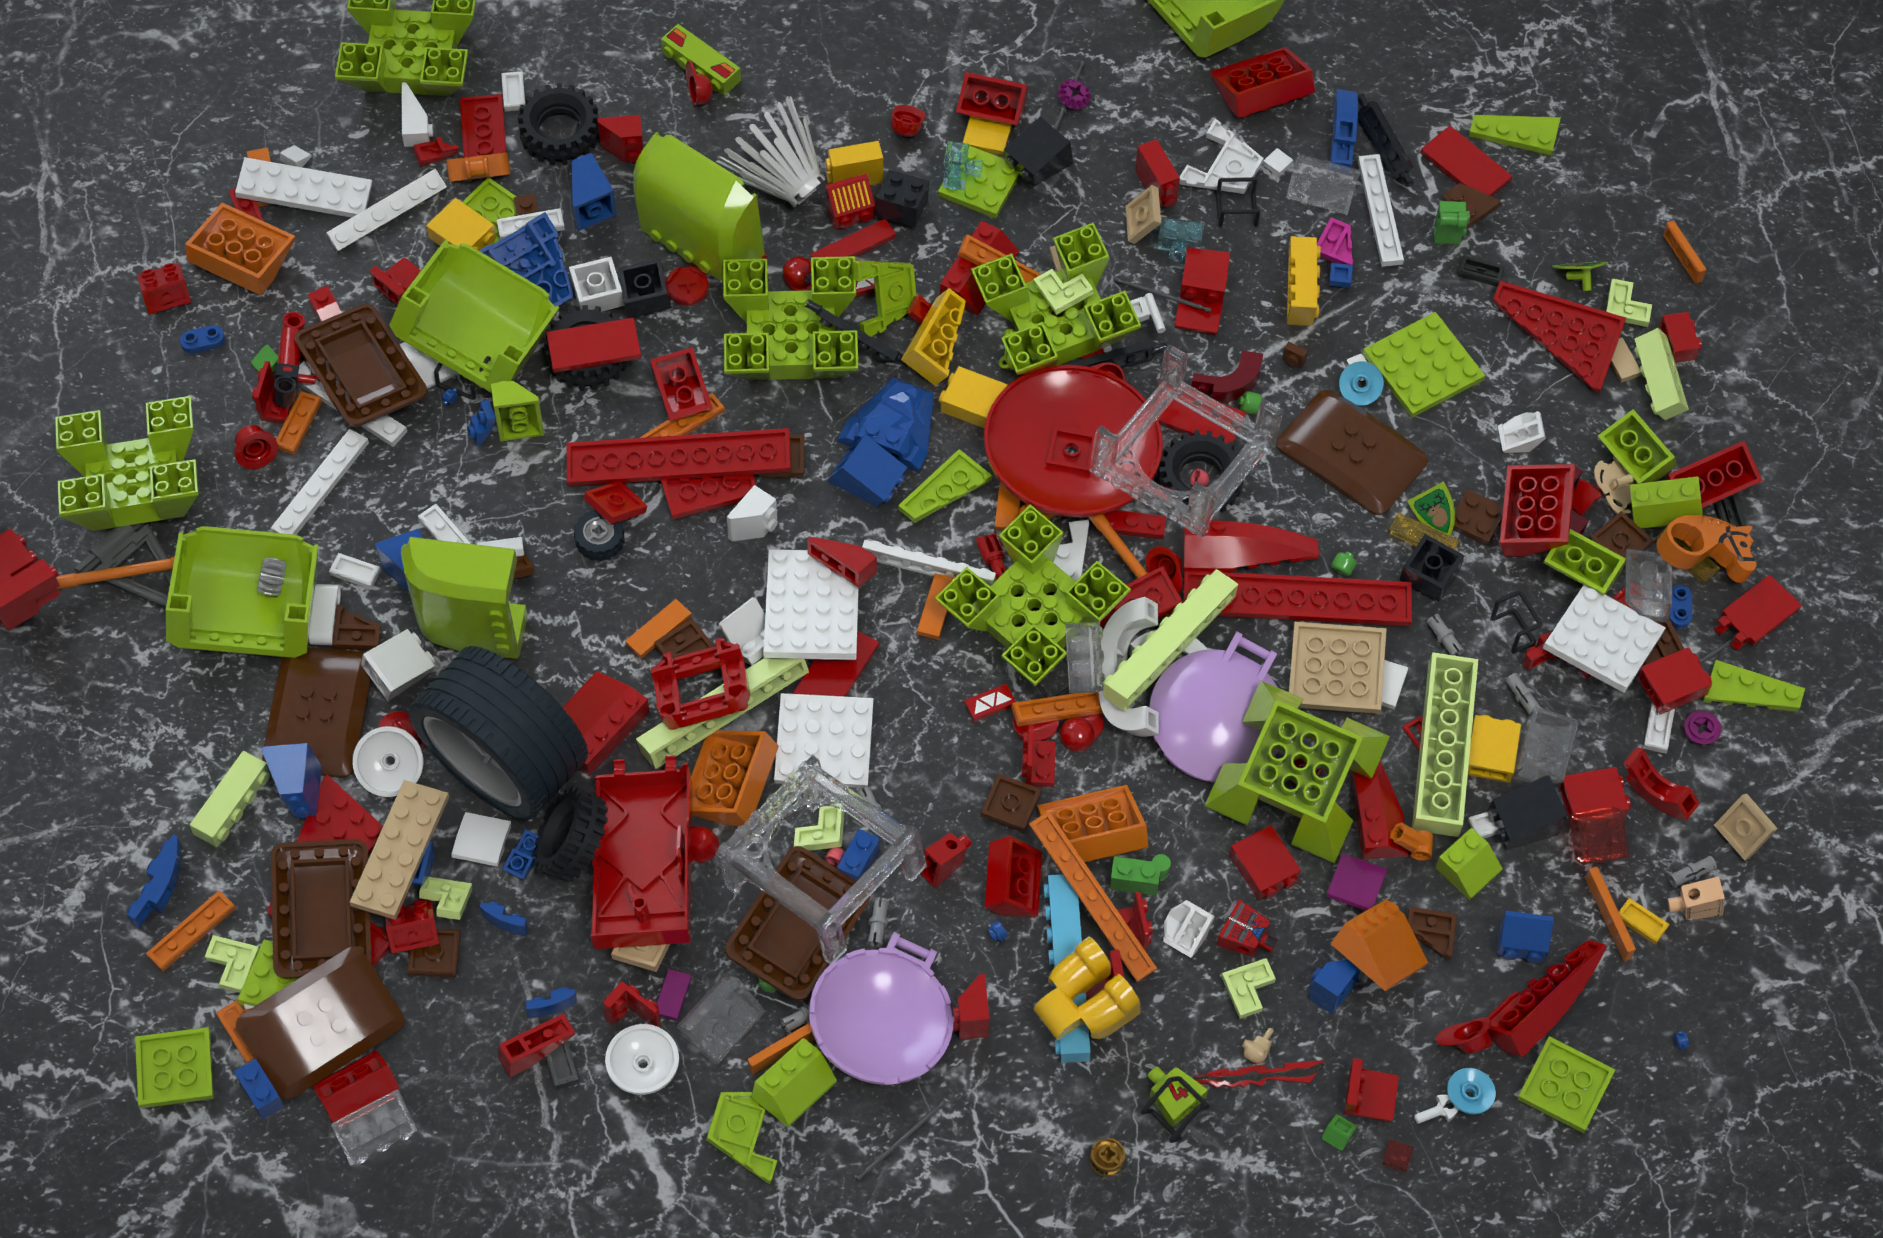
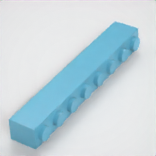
M1063 874L1048 875V884H1044V897L1049 898L1050 906H1045L1046 920H1051V928H1047L1048 942L1053 943V950H1048L1049 965L1054 964V968L1059 962L1074 952L1075 947L1082 942L1078 895ZM1053 982L1051 987L1057 988V986ZM1081 993L1074 999L1077 1006L1086 1002V993ZM1086 1024L1078 1026L1059 1041L1055 1040L1056 1055H1061V1063L1090 1061L1089 1029Z

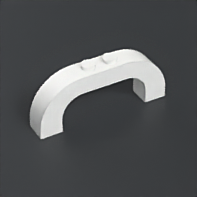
M1146 597L1127 602L1111 616L1101 635L1098 661L1099 700L1105 717L1114 726L1140 737L1159 734V712L1147 706L1133 709L1129 707L1124 712L1103 697V682L1108 675H1114L1123 660H1127L1128 646L1134 635L1142 629L1158 625V604Z

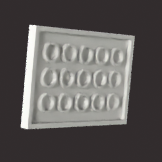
M769 549L764 658L856 660L858 587L809 556L808 550Z

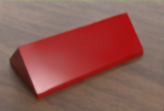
M1744 440L1667 474V480L1699 477L1702 508L1763 481Z

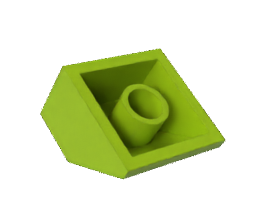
M1470 828L1439 857L1435 868L1469 900L1503 870L1489 843L1473 828Z

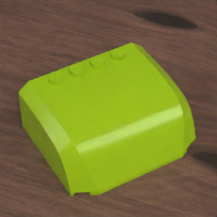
M1285 0L1147 1L1197 56L1206 58L1261 30L1274 18Z
M656 132L643 148L633 171L634 196L641 230L648 234L655 242L659 241L664 244L669 251L678 253L688 263L692 262L702 272L709 273L721 282H723V260L761 259L765 255L757 195L755 193L751 195L742 187L744 182L725 168L672 135L666 134L664 137H661Z
M444 240L402 295L389 326L399 339L492 393L491 384L500 381H514L544 337L546 329L549 328L550 322L559 310V306H554L548 299L549 294L544 289L470 245L461 243L460 246L448 244V240ZM487 356H490L491 361H489L487 364L483 363L485 358Z
M206 526L196 528L195 532L187 534L179 532L166 605V641L178 648L296 658L307 653L316 585L318 545H310L304 542V538L295 534ZM266 557L278 558L286 563L283 584L278 596L264 595L257 589L263 560Z
M410 537L409 542L401 547V556L416 621L422 634L432 643L462 651V649L468 646H477L488 649L502 657L517 659L520 656L528 614L526 605L509 603L517 564L515 549Z

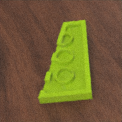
M1474 115L1469 137L1552 155L1561 117Z
M959 449L898 505V510L916 523L991 481L992 475Z
M1716 660L1710 676L1712 686L1708 695L1704 696L1703 702L1711 703L1716 701L1722 702L1725 705H1732L1733 703L1746 704V707H1756V705L1767 706L1768 709L1798 712L1805 688Z

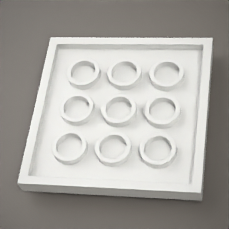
M1583 585L1545 642L1543 649L1625 693L1666 627L1607 595H1602L1596 590Z
M781 693L777 737L779 747L776 753L774 783L851 788L868 787L873 698Z

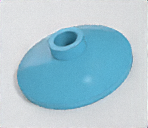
M1359 361L1350 364L1344 369L1340 376L1339 386L1342 395L1347 400L1356 405H1368L1377 400L1381 395L1384 380L1380 370L1375 365ZM1361 379L1366 381V386L1363 388L1358 386V381Z
M1460 1069L1448 1081V1097L1452 1104L1464 1113L1481 1114L1487 1111L1494 1103L1496 1097L1495 1086L1492 1080L1478 1069ZM1465 1092L1472 1093L1473 1097H1469Z

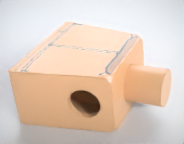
M1719 877L1681 886L1679 897L1667 899L1670 913L1683 910L1687 920L1722 916L1724 911L1725 897Z

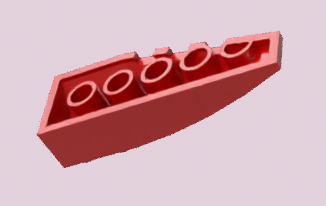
M1184 520L1182 538L1184 571H1215L1217 569L1220 572L1236 571L1237 567L1248 566V569L1257 568V564L1269 563L1271 566L1278 565L1283 560L1298 562L1319 558L1318 540L1296 532L1244 522Z
M1381 760L1372 779L1349 770L1362 860L1409 857V850L1390 839L1391 830L1394 829L1395 825L1401 822L1405 824L1403 811Z
M1587 940L1564 957L1565 962L1552 965L1546 969L1547 974L1537 981L1533 978L1527 983L1528 988L1521 993L1515 991L1509 995L1487 1017L1491 1020L1488 1031L1492 1041L1506 1053L1518 1057L1526 1055L1539 1040L1545 1037L1574 1003L1600 962L1607 948L1606 945Z

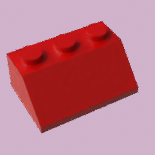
M965 72L956 113L1018 126L1025 109L1029 92L1026 84Z
M1012 836L989 842L985 908L1002 916L1038 917L1042 851Z
M377 1050L325 1077L312 1086L334 1125L347 1122L352 1115L360 1111L369 1110L374 1103L382 1099H388L396 1091L400 1090L388 1064Z

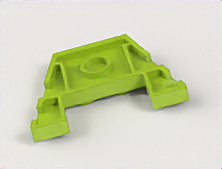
M852 261L854 280L861 282L874 277L878 316L860 322L859 328L862 332L873 337L878 332L882 333L887 329L886 326L894 320L898 321L908 313L914 296H917L914 265L899 262Z
M721 1092L706 1141L770 1184L777 1160L753 1153L766 1109L752 1098V1092Z

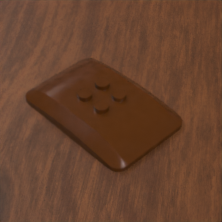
M359 305L304 328L295 335L296 345L341 417L352 427L364 425L415 403L427 395L426 384L373 305Z
M1331 390L1320 391L1277 440V448L1282 454L1371 514L1378 516L1384 515L1428 463L1427 455L1420 448L1369 412Z
M308 647L307 653L296 658L282 657L264 747L308 743L321 764V776H326L327 774L330 777L338 778L351 776L354 773L353 754L361 739L372 681L361 666L363 654L366 652Z
M347 839L280 843L273 847L271 851L273 969L278 977L282 979L300 978L349 947L360 948L370 963H372L370 912L351 907L350 900L368 862V849L363 841Z
M801 846L792 847L727 942L725 953L730 960L796 1001L804 1000L808 997L819 977L827 968L870 900V892L864 885L841 873L837 868Z
M349 947L243 1013L236 1021V1030L254 1059L256 1058L279 1097L291 1099L399 1031L404 1024V1016L364 952L358 947Z

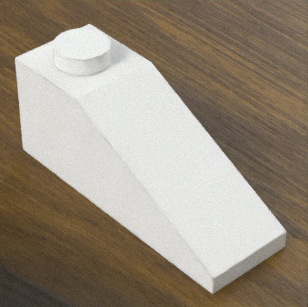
M403 82L402 138L404 147H412L415 144L430 142V137H434L433 124H429L427 114L407 83Z

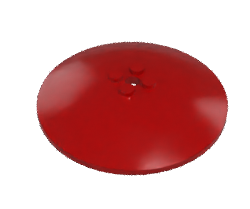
M1080 365L1045 367L1025 374L1013 381L998 395L992 404L984 430L985 453L989 465L1000 483L1024 503L1031 504L1034 508L1047 513L1067 517H1088L1105 514L1117 510L1136 499L1155 477L1163 448L1162 432L1158 418L1151 405L1140 392L1126 381L1111 373ZM1076 423H1079V425H1080V427H1071V426H1070V425H1073V424H1076ZM1074 448L1077 450V453L1070 454L1066 449Z

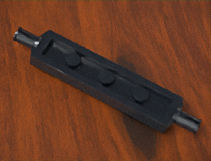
M1364 94L1358 95V103L1361 106L1358 116L1393 179H1402L1406 187L1411 186L1414 182L1408 173L1413 168V165L1381 108L1375 101L1368 102Z
M810 299L806 302L805 307L815 312L821 318L820 323L829 328L834 325L840 329L839 331L857 330L859 346L866 350H869L870 347L877 351L876 356L886 362L890 358L903 364L905 367L908 366L901 360L903 354L900 351H894L825 310L822 305H818Z
M1150 340L1137 342L1134 345L1116 348L1113 351L1095 354L1092 357L1081 360H1074L1067 363V365L1091 367L1111 362L1117 364L1120 368H1126L1151 361L1155 354L1167 351V345L1164 342L1153 346Z

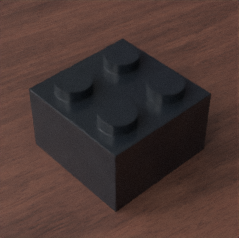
M889 170L876 196L874 216L916 227L928 201L930 181Z
M661 259L618 268L624 304L629 318L672 308L666 273Z
M1424 534L1404 564L1399 580L1411 582V587L1439 602L1460 571L1465 555Z

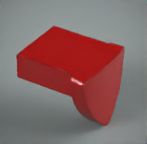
M1580 479L1579 485L1573 490L1572 508L1584 516L1591 506L1601 498L1602 493L1593 484Z

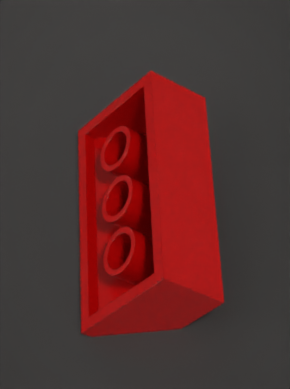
M984 221L980 222L972 234V237L1001 253L1005 255L1012 254L1014 259L1019 253L1017 247L1001 229ZM958 256L940 283V295L950 288L966 301L964 310L978 316L986 303L971 271L977 265Z

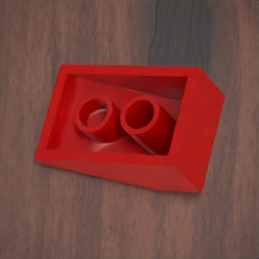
M693 347L650 360L653 377L670 422L713 410Z

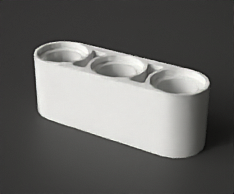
M316 584L309 631L310 645L332 646L337 605H340L341 598L340 585Z

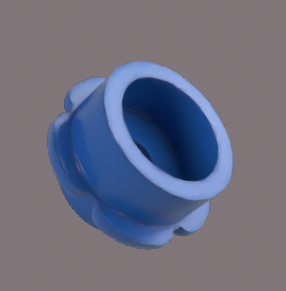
M999 920L993 924L990 922L991 928L988 931L995 942L1000 940L1003 943V939L1008 937L1004 927Z

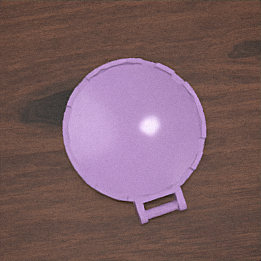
M1237 631L1226 651L1215 649L1197 651L1185 655L1172 663L1156 682L1149 703V708L1159 712V734L1153 735V737L1164 752V756L1171 764L1185 774L1211 783H1215L1223 764L1248 762L1261 731L1243 724V718L1260 680L1277 687L1267 673L1277 653L1273 650L1268 651L1242 637L1243 634ZM1237 645L1265 659L1263 666L1234 651ZM1273 750L1271 752L1273 757H1275L1278 750Z
M893 932L886 948H879L878 950H865L864 948L847 953L846 956L831 963L824 970L816 982L811 995L809 1019L814 1038L830 1062L853 1078L880 1085L900 1084L911 1081L925 1074L938 1063L951 1040L954 1021L949 995L944 985L940 984L934 976L935 973L930 969L937 951L933 949L927 950L900 937L899 933ZM895 945L926 959V961L924 962L896 949Z

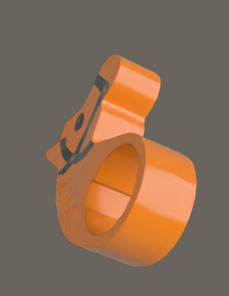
M1685 515L1670 522L1656 543L1660 556L1668 564L1679 569H1691L1706 557L1711 556L1721 566L1726 568L1728 576L1733 581L1742 583L1746 581L1756 568V562L1750 551V547L1754 542L1749 535L1753 528L1752 526L1736 527L1726 521L1713 517ZM1673 537L1684 540L1688 546H1691L1692 552L1681 548L1674 541Z

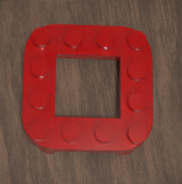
M724 638L715 639L716 646L675 658H673L670 651L663 654L664 659L655 667H651L657 701L656 707L662 722L667 725L668 729L676 730L680 727L719 718L737 711H744L748 708L750 688L745 661L738 643L733 644L725 642ZM718 668L722 669L723 693L682 704L679 679Z

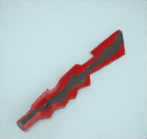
M1324 1062L1284 1063V1068L1268 1069L1265 1065L1243 1067L1236 1071H1229V1068L1209 1071L1204 1075H1193V1079L1199 1084H1208L1215 1088L1226 1086L1231 1089L1237 1086L1244 1088L1249 1084L1262 1087L1267 1080L1310 1083L1324 1066Z

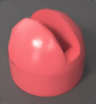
M1197 468L1190 477V483L1193 486L1203 488L1209 483V475L1204 470Z
M840 847L831 848L825 857V861L837 867L845 854L844 850Z

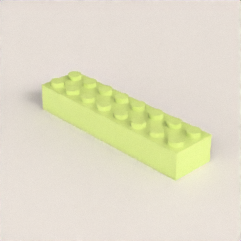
M1432 652L1427 672L1412 828L1417 831L1425 830L1434 834L1459 837L1463 827L1478 659Z

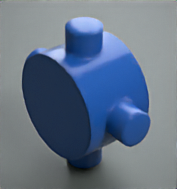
M456 388L445 391L442 397L444 400L443 404L447 405L449 403L451 405L456 401L458 397L456 393L458 390Z
M1683 1031L1675 1033L1674 1041L1677 1048L1681 1050L1687 1048L1689 1040L1686 1033Z

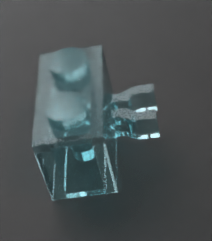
M948 141L944 158L943 187L953 190H965L967 174L981 177L983 161H969V144Z
M1162 217L1157 249L1170 251L1169 259H1173L1174 253L1180 252L1181 261H1185L1187 247L1201 249L1205 223Z

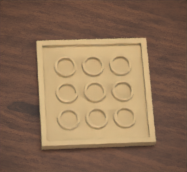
M1294 622L1289 693L1303 698L1300 708L1381 714L1386 628Z

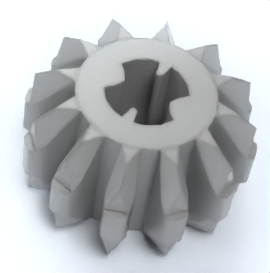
M268 557L263 560L257 587L260 593L268 596H278L280 594L286 570L285 561Z

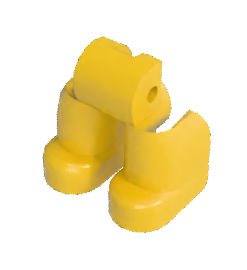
M1090 936L1080 942L1075 947V951L1059 962L1051 971L1048 982L1050 985L1054 982L1057 988L1045 995L1034 1007V1011L1058 1041L1083 1024H1086L1089 1028L1091 1038L1101 1039L1111 1035L1140 1014V1000L1130 984L1120 974L1109 980L1105 984L1104 989L1080 1006L1075 1004L1074 999L1078 995L1086 993L1111 974V965L1107 956Z

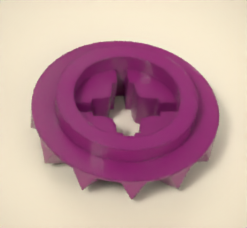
M1067 78L1059 86L1058 97L1068 108L1082 109L1090 101V87H1086L1084 81L1079 82L1076 78L1073 80ZM1078 90V94L1072 98V92Z
M1706 711L1691 713L1686 718L1683 727L1686 737H1689L1693 743H1699L1702 746L1705 744L1712 745L1719 739L1721 734L1719 720L1713 714ZM1706 723L1705 731L1698 734V727Z

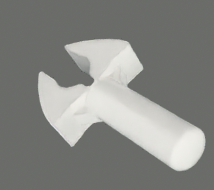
M1437 1095V1106L1415 1114L1414 1119L1420 1124L1441 1115L1446 1118L1447 1122H1450L1459 1109L1456 1107L1453 1109L1444 1108L1445 1104L1451 1103L1448 1095Z

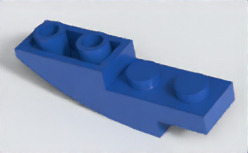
M1336 89L1330 165L1347 168L1352 166L1357 135V92Z
M175 834L163 843L157 858L149 863L146 873L150 882L144 885L141 896L128 909L127 916L131 924L137 928L142 926L152 910L162 913L174 891L182 858L181 844Z

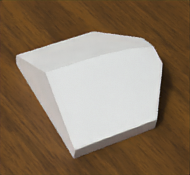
M1538 411L1535 413H1523L1498 426L1504 453L1530 452L1546 439L1541 413Z
M1186 900L1172 908L1166 917L1163 941L1192 958L1206 939L1215 916Z

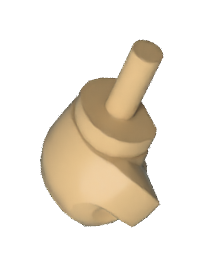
M1268 1028L1263 1037L1256 1036L1253 1041L1245 1039L1242 1045L1244 1057L1253 1063H1263L1271 1047V1042L1268 1039L1274 1030Z

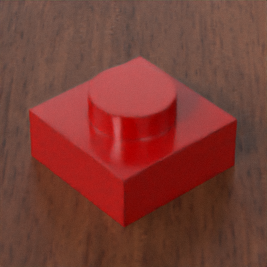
M921 295L914 296L907 314L921 325L932 305Z

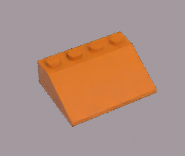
M221 203L186 242L187 261L256 294L262 295L274 281L296 237L225 203Z
M717 730L705 738L691 775L692 816L728 826L750 827L779 747L766 731Z
M1128 785L1037 805L1039 816L1050 811L1084 862L1148 848L1147 826Z
M1387 899L1347 921L1331 942L1333 947L1384 991L1394 987L1428 964L1405 914L1399 910L1395 903Z

